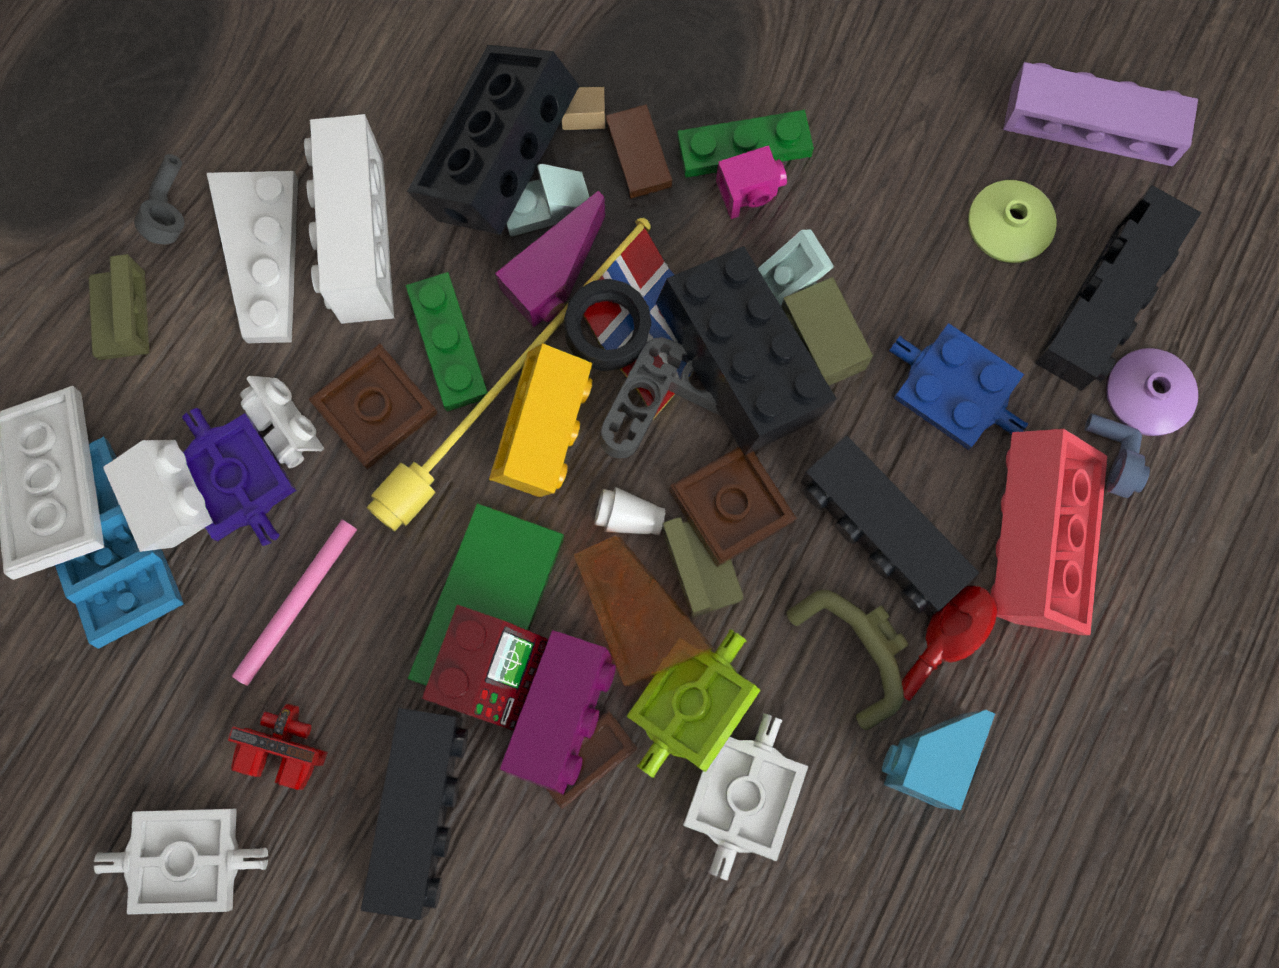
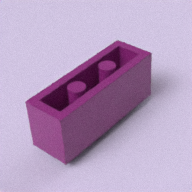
M552 630L502 761L501 771L563 795L567 784L574 785L582 766L583 759L578 756L584 737L591 738L599 719V710L595 709L601 691L607 692L615 675L616 665L612 664L613 657L606 647Z

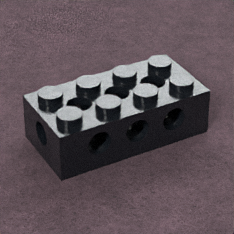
M487 45L407 190L438 222L501 235L579 88V84L554 51Z

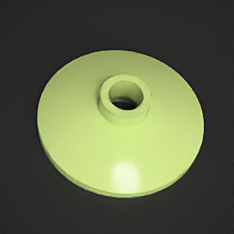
M1003 180L985 187L976 196L969 210L968 226L974 242L988 256L1002 262L1021 263L1036 258L1047 249L1054 238L1057 219L1050 200L1038 188L1023 181ZM1010 210L1020 213L1024 219L1018 220L1013 218Z

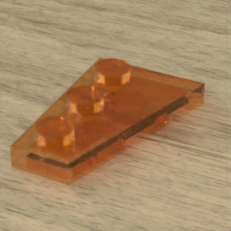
M612 536L574 554L624 686L634 685L714 650V647L621 537Z

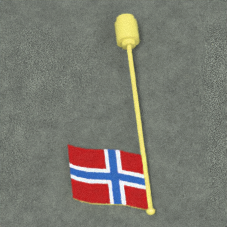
M639 218L635 221L637 226L584 286L592 281L613 279L629 284L641 293L649 306L651 327L647 342L654 338L663 337L678 343L655 304L666 279L674 276V274L667 267L648 234L651 228L650 222L645 218ZM609 301L599 302L589 306L583 313L587 324L604 350L618 349L624 346L633 335V317L620 304ZM568 303L422 467L415 462L409 467L400 463L373 492L371 497L374 500L366 508L376 518L394 532L401 524L405 526L409 524L435 494V491L430 487L434 478L429 472L522 369L527 352L542 343L544 344L563 323ZM660 352L657 357H654L653 365L661 368L664 363L668 364V355ZM681 360L680 366L675 373V378L680 380L687 362ZM635 362L620 369L626 377H628ZM636 388L646 407L650 406L653 403L652 394L647 389ZM668 390L655 417L666 406V404L671 400L675 393Z

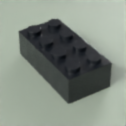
M744 246L666 279L655 304L676 340L685 349L686 357L689 361H692L691 365L707 392L711 393L717 403L716 408L744 456L819 420L837 400Z

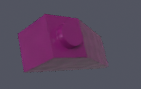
M599 190L495 273L501 292L533 327L542 320L545 322L551 321L565 307V302L570 296L606 216L604 196Z

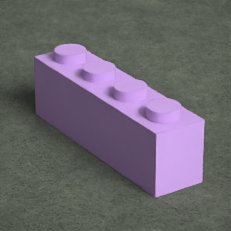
M1024 62L1011 87L1003 130L1174 166L1191 146L1198 99L1183 96L1176 91H1159L1140 87L1136 83L1129 81L1117 82L1102 79L1087 72L1074 73L1055 69L1045 63L1032 64Z

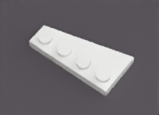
M295 172L207 173L242 338L247 343L292 342L298 178Z

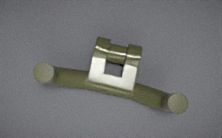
M816 591L787 610V617L793 625L799 626L822 609H827L852 627L879 667L884 691V698L859 712L856 716L858 724L864 730H869L894 715L903 704L904 691L898 663L894 655L907 647L909 643L902 633H896L888 621L890 615L883 605L866 615L859 607L833 591Z

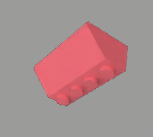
M1065 429L1012 432L1011 446L1006 455L1008 473L1006 490L1001 499L1003 517L1001 535L996 544V557L998 561L996 579L991 589V595L996 601L997 617L1019 625L1090 636L1108 456Z

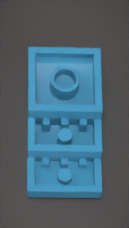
M105 437L89 444L105 548L55 565L65 597L76 604L88 643L97 649L184 605L162 549L140 552L103 468L117 458Z

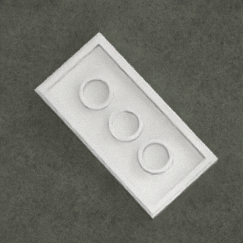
M74 386L0 411V543L4 574L13 580L105 548L82 395Z

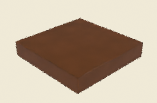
M380 343L309 398L310 402L367 470L438 414L435 407Z
M739 447L675 482L668 489L717 567L782 530L797 519L754 451L744 456Z

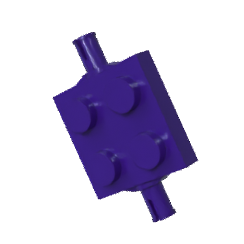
M199 408L190 410L192 416L186 412L182 419L189 427L195 439L183 453L186 457L188 469L198 491L205 500V507L213 522L205 527L211 538L219 541L236 529L250 525L262 546L272 543L269 538L274 541L277 540L280 535L266 514L275 504L297 490L250 417L244 413L224 426L211 429Z

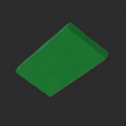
M477 503L408 679L427 686L456 605L504 620L529 631L565 538L564 534Z

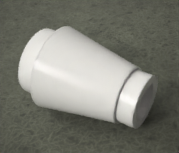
M617 487L613 491L603 489L599 498L594 525L605 527L604 532L651 533L659 535L664 522L665 508L657 507V505Z

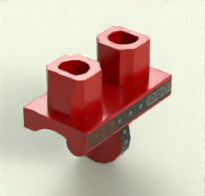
M289 703L282 708L279 715L264 712L260 725L274 729L273 735L249 728L242 729L233 726L228 739L230 742L237 743L233 755L232 771L261 777L268 754L271 753L283 757L274 783L296 790H304L312 775L314 766H324L328 752L290 741L293 735L307 739L312 726L298 721L299 707Z

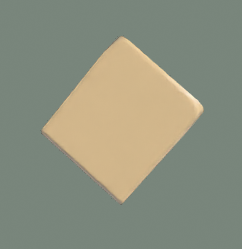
M604 87L578 88L562 118L563 130L605 129Z

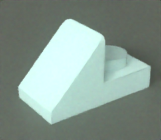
M546 164L537 165L539 180L528 182L507 222L510 237L556 225L590 198L582 172Z
M807 229L799 231L764 262L758 270L781 306L784 297L817 284V281L829 272L834 265L812 230Z

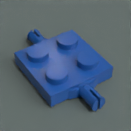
M948 323L936 341L924 348L923 351L903 339L902 336H899L889 350L890 353L892 352L911 365L907 380L894 399L967 450H970L983 431L993 424L998 425L1011 435L1012 432H1023L1029 423L1006 409L1010 394L1024 374Z

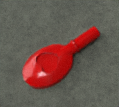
M974 585L966 586L940 611L933 614L926 632L927 648L922 655H918L919 659L902 679L905 699L911 701L931 673L937 670V666L942 661L957 662L967 658L986 641L997 617L996 601L987 590Z

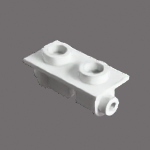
M248 376L246 378L251 386L245 388L240 393L243 399L241 406L258 431H264L271 424L274 425V428L264 437V440L277 457L279 463H286L288 468H293L304 460L301 454L303 451H322L324 449L316 437L314 425L309 419L301 415L291 400L292 394L283 382L277 378Z

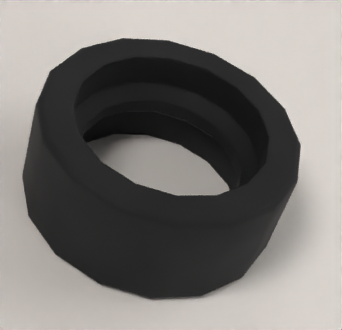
M613 279L595 280L579 288L570 299L564 317L566 344L573 355L591 362V368L601 371L619 370L635 362L647 343L651 327L649 306L641 293L629 284ZM609 301L620 304L629 311L633 317L634 331L632 337L624 346L618 349L604 350L596 348L586 341L581 332L580 323L583 313L589 306L595 303Z

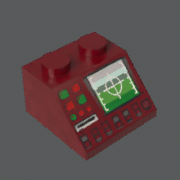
M456 605L422 699L514 731L549 639L504 620Z

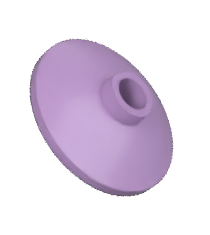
M1146 348L1128 353L1113 366L1106 383L1107 400L1113 414L1122 424L1138 429L1143 435L1162 436L1178 430L1190 420L1198 403L1197 383L1190 369L1178 357L1160 349ZM1153 381L1161 384L1164 389L1163 394L1154 390L1152 386Z

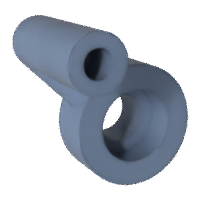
M1091 413L1086 421L1084 430L1121 443L1120 452L1108 475L1107 492L1124 498H1129L1134 491L1140 493L1145 487L1150 473V468L1145 466V456L1139 454L1142 440L1141 432L1136 428Z

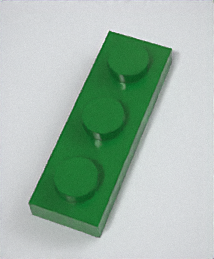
M805 110L679 130L677 134L685 178L717 173L719 161L768 145L774 160L780 159L781 162L812 157L814 150Z
M446 272L406 285L445 410L448 412L481 401L488 391L449 273Z

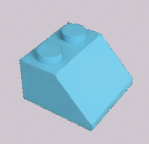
M981 710L960 714L901 739L898 746L892 744L882 766V772L887 774L884 785L937 808L961 810L995 713Z

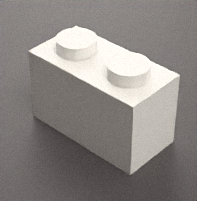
M142 440L103 467L140 552L173 548L213 523L205 507V500L198 491L188 469L186 457L179 449L176 440Z

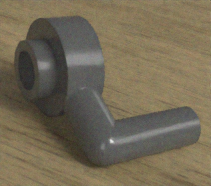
M172 154L165 155L149 188V200L141 204L134 218V224L138 232L146 240L156 244L166 245L174 243L185 224L182 214L168 203L167 194L182 166V161Z

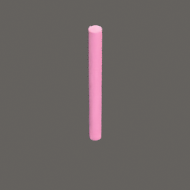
M344 520L340 521L232 675L233 678L246 686L250 684L357 531L355 527Z

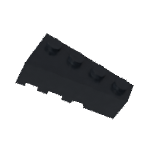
M1151 185L1118 223L1035 364L1081 391L1094 380L1102 382L1116 362V359L1111 356L1118 344L1123 346L1132 335L1137 326V322L1134 321L1140 309L1144 310L1153 299L1159 288L1156 285L1157 282L1176 260L1180 252L1178 249L1202 212Z

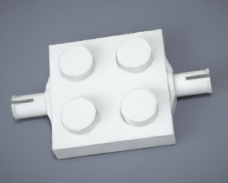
M764 713L762 714L763 717L754 741L737 740L729 737L706 772L702 770L683 826L708 835L718 844L708 873L717 877L723 858H725L719 877L727 881L737 852H753L777 861L808 766L785 758L773 748L782 720L774 717L767 735L766 732L772 716Z
M237 809L135 811L132 813L131 838L125 852H98L94 862L113 861L114 864L94 865V871L96 874L124 873L128 886L127 914L227 912L233 910V886L238 869L265 870L268 860H249V858L267 857L268 850L267 848L238 849L239 846L235 838Z

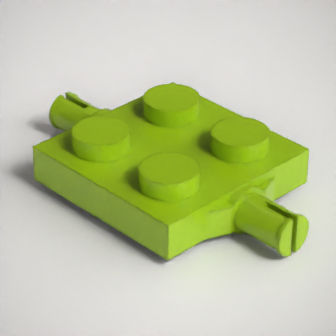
M729 629L728 634L715 653L709 650L698 649L686 640L679 639L626 716L642 727L650 740L653 741L640 763L637 764L638 768L654 778L668 755L672 754L673 756L686 758L704 772L708 770L761 691L755 684L740 676L731 665L743 644L747 642L745 638Z

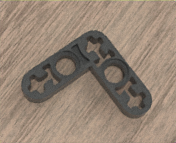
M661 337L648 341L643 347L602 425L599 437L600 445L609 456L618 459L627 458L637 451L668 390L721 416L716 408L717 403L711 393L707 392V390L695 389L690 384L688 376L695 370L691 365L692 361L687 359V353L682 345ZM660 352L666 353L668 355V364L664 363L661 368L655 367L653 365L654 357H657ZM681 360L687 362V364L684 367L679 380L674 376L677 371V368H679ZM641 387L647 389L653 396V403L644 408L636 407L630 402L628 393L634 388ZM627 415L629 418L634 419L629 428L627 436L629 439H624L621 444L615 443L612 431L618 432Z

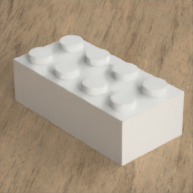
M365 114L311 119V138H305L304 148L307 163L309 166H313V180H307V195L310 206L315 208L316 222L309 223L311 245L313 250H317L318 265H312L311 268L314 290L316 293L322 294L326 308L332 309L341 324L394 318L382 153Z

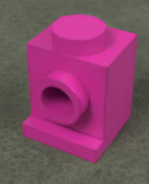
M769 145L718 162L716 182L730 219L739 217L741 207L749 205V207L755 208L765 205L773 197L777 196L778 187L787 185L784 165L780 159L774 160Z

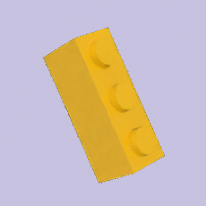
M543 343L527 352L489 480L537 497L554 494L555 490L562 486L568 468L567 464L564 463L568 446H572L580 429V421L576 420L580 404L587 400L592 388V379L588 378L592 367L591 362Z

